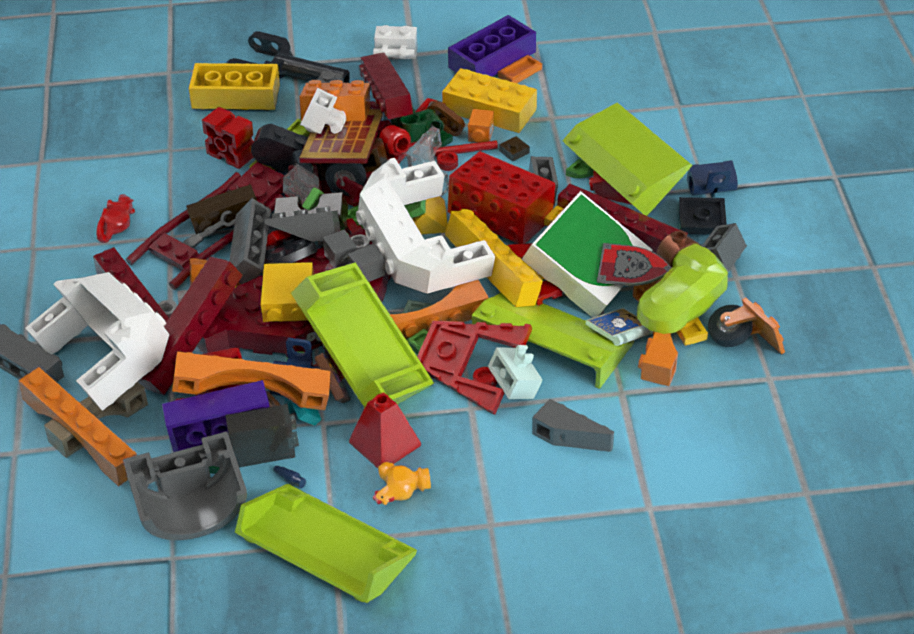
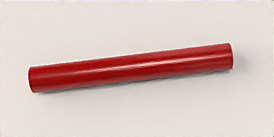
M497 140L438 147L432 150L433 156L436 157L444 151L460 154L498 149Z

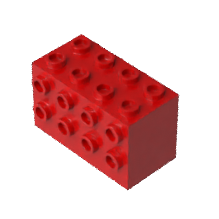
M479 151L449 175L447 212L451 214V211L471 210L493 233L515 243L525 244L546 226L544 225L545 217L553 210L556 183Z

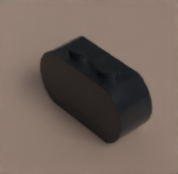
M266 124L258 129L251 147V153L258 163L289 174L288 166L293 165L292 153L297 150H303L308 137L274 124Z

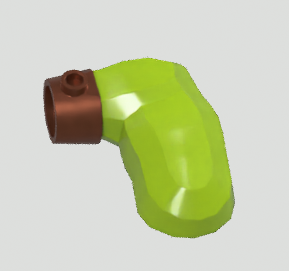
M675 231L669 234L659 245L657 254L670 265L671 269L664 275L661 281L645 291L637 306L638 320L643 326L654 332L667 334L679 331L688 322L708 311L728 287V271L723 263L710 250L688 237L684 231Z

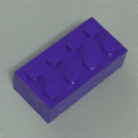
M507 15L448 47V68L456 73L462 68L492 77L498 74L499 70L526 55L530 56L536 52V31Z
M263 380L162 404L165 424L173 452L202 445L201 438L223 432L228 433L232 446L276 436Z

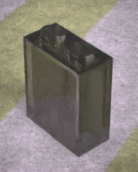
M287 404L226 415L229 439L239 467L295 458L294 447L299 446L297 431L292 432V430L297 429L295 414H289Z

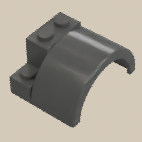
M227 432L201 438L202 445L155 458H151L148 452L123 459L140 521L147 532L166 540L194 539L219 530L239 514L241 504L246 502L247 490ZM209 466L219 467L218 472L211 478ZM155 482L158 492L149 489L148 485Z

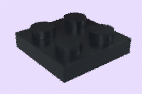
M679 197L680 230L688 234H711L716 226L726 225L725 198Z
M290 236L283 239V243L277 246L270 245L266 247L264 264L293 263L318 251L315 243L297 238L296 236Z

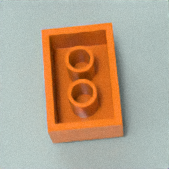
M311 80L305 84L299 96L301 121L317 88L337 97L333 108L344 111L347 118L346 121H365L371 107L370 83H364L361 80H355L351 83H343L341 80H333L330 83Z

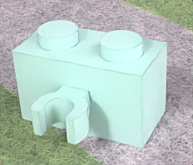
M518 345L516 348H496L488 365V368L508 399H534L543 381L531 363L534 355L525 354L528 348L527 345Z

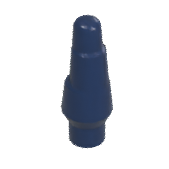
M278 465L274 466L273 471L283 477L290 485L299 488L305 486L306 479L301 477L298 472Z

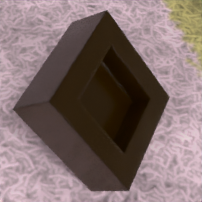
M515 136L499 144V151L511 161H515L529 154L530 146Z

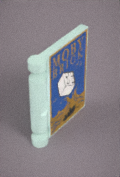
M624 308L588 319L585 325L613 341L615 346L653 334V331L640 323L636 315Z

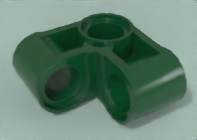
M412 106L413 114L391 119L392 125L405 129L409 133L411 143L437 136L444 129L443 122L432 109L415 112Z

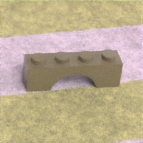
M136 382L132 388L125 391L113 404L106 407L103 411L89 396L79 402L97 419L109 415H120L129 418L148 405L145 388L139 382ZM52 419L44 424L48 442L64 457L67 458L84 447L74 435L56 420Z

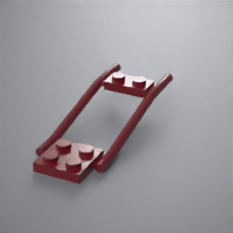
M256 162L242 176L235 172L225 183L201 200L251 184L257 201L271 209L272 213L275 210L276 198H284L281 194L283 189H287L291 185V180L289 177ZM186 209L157 229L126 258L128 264L133 265L149 250L153 255L182 270L169 282V286L176 290L190 276V259H209L210 256H213L232 242L234 230L199 254L197 250L167 234L190 218Z

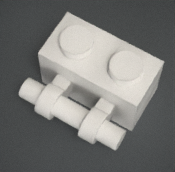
M376 26L373 54L385 52L388 58L416 59L418 48L417 27Z
M317 88L300 125L304 126L309 132L321 134L324 125L327 124L330 126L331 132L336 134L343 129L347 118L344 111L333 108L337 97Z

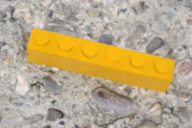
M468 209L451 211L445 236L456 247L485 240L495 256L492 275L486 278L515 307L535 306L543 281L484 222L476 217L474 212Z

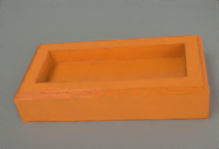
M526 55L499 70L498 78L519 83L542 70V63Z

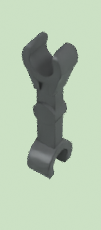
M225 211L221 215V221L213 226H209L201 234L198 233L187 238L183 243L195 248L204 240L203 238L214 234L222 226H234L236 219L227 223L225 220L226 216L232 212Z

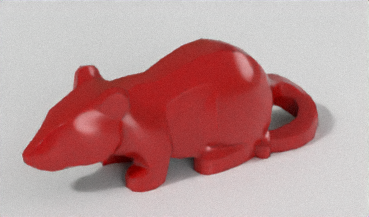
M121 194L118 197V202L107 201V208L103 209L97 225L96 236L100 243L109 242L113 234L122 233L130 226L129 214H134L135 212L132 205L134 200L126 194Z

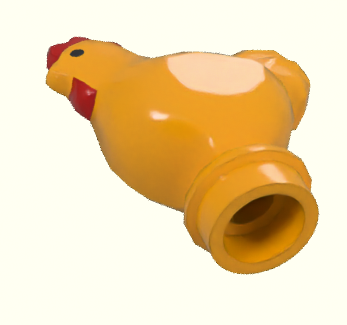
M390 462L381 464L378 467V474L386 482V486L380 491H375L373 500L377 504L386 505L394 500L409 499L416 489L422 492L425 489H431L429 469H421L419 467L417 471H412L406 466H395Z

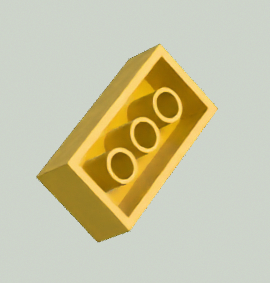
M195 63L189 85L192 109L204 110L221 107L226 110H275L280 86L278 64Z
M460 68L442 91V102L446 103V106L460 117L470 119L473 109L494 111L495 127L520 133L537 110V89Z

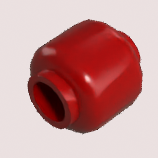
M386 126L379 135V138L384 143L385 151L393 156L403 155L410 147L411 137L409 133L398 126Z

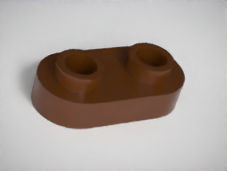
M440 101L429 103L426 109H432L436 112L444 124L443 130L453 136H459L465 128L464 120Z

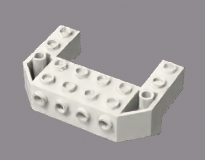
M391 158L375 170L360 193L359 209L356 212V218L358 223L364 227L367 239L372 241L384 257L385 270L388 274H391L395 283L428 294L491 276L495 256L485 240L450 249L442 235L424 240L404 207L406 204L442 195L444 174L437 163L431 161L401 169L396 159Z
M109 272L56 281L53 285L63 297L25 328L43 350L51 355L61 350L67 342L79 335L87 326L113 349L76 380L102 411L113 404L118 397L132 388L137 381L152 371L162 361L169 333L163 327L166 324L165 320L157 312L155 313L146 302L144 303L135 292L133 293L125 283L121 284Z

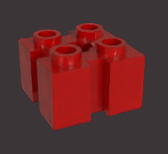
M217 107L202 119L203 133L208 135V138L205 140L206 153L219 160L225 158L227 164L237 169L242 168L254 158L251 153L254 141L251 138L254 136L252 121L241 116L235 117L231 111L221 107Z

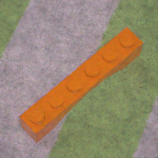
M474 280L455 286L446 297L429 307L409 313L390 314L405 339L422 329L429 331L433 321L465 322L472 320V314L489 297L480 281Z
M653 331V338L649 337L646 344V354H641L638 368L641 369V379L670 386L677 369L678 352L673 344L671 333L662 334Z
M177 352L172 392L198 395L219 386L244 385L263 380L265 388L280 393L299 407L325 410L329 397L330 371L200 355L191 352Z
M40 367L19 380L22 400L38 414H44L53 418L74 435L89 452L101 471L116 485L120 486L128 480L123 459L137 456L134 450Z

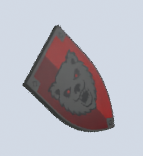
M603 243L597 283L625 286L644 285L663 278L671 267L662 257L645 248Z

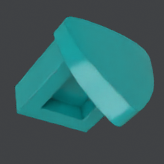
M285 399L283 407L289 414L296 412L299 420L314 426L322 420L317 409L302 408L292 400Z

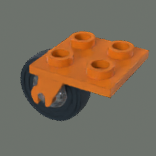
M746 297L742 299L743 306H722L715 310L709 318L708 330L710 336L721 346H738L744 343L750 335L758 333L781 355L785 353L782 343L784 339L779 333L780 325L772 316L768 318L758 303H752Z

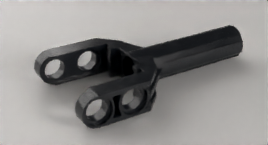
M255 31L248 38L250 47L256 52L274 56L271 62L265 61L264 64H278L279 79L290 76L311 81L317 80L323 71H331L343 74V83H349L350 72L346 69L294 57L290 51L291 46L284 37ZM254 38H257L261 45L256 44ZM272 42L279 46L278 50L272 46ZM237 58L229 59L226 62L229 64H257Z

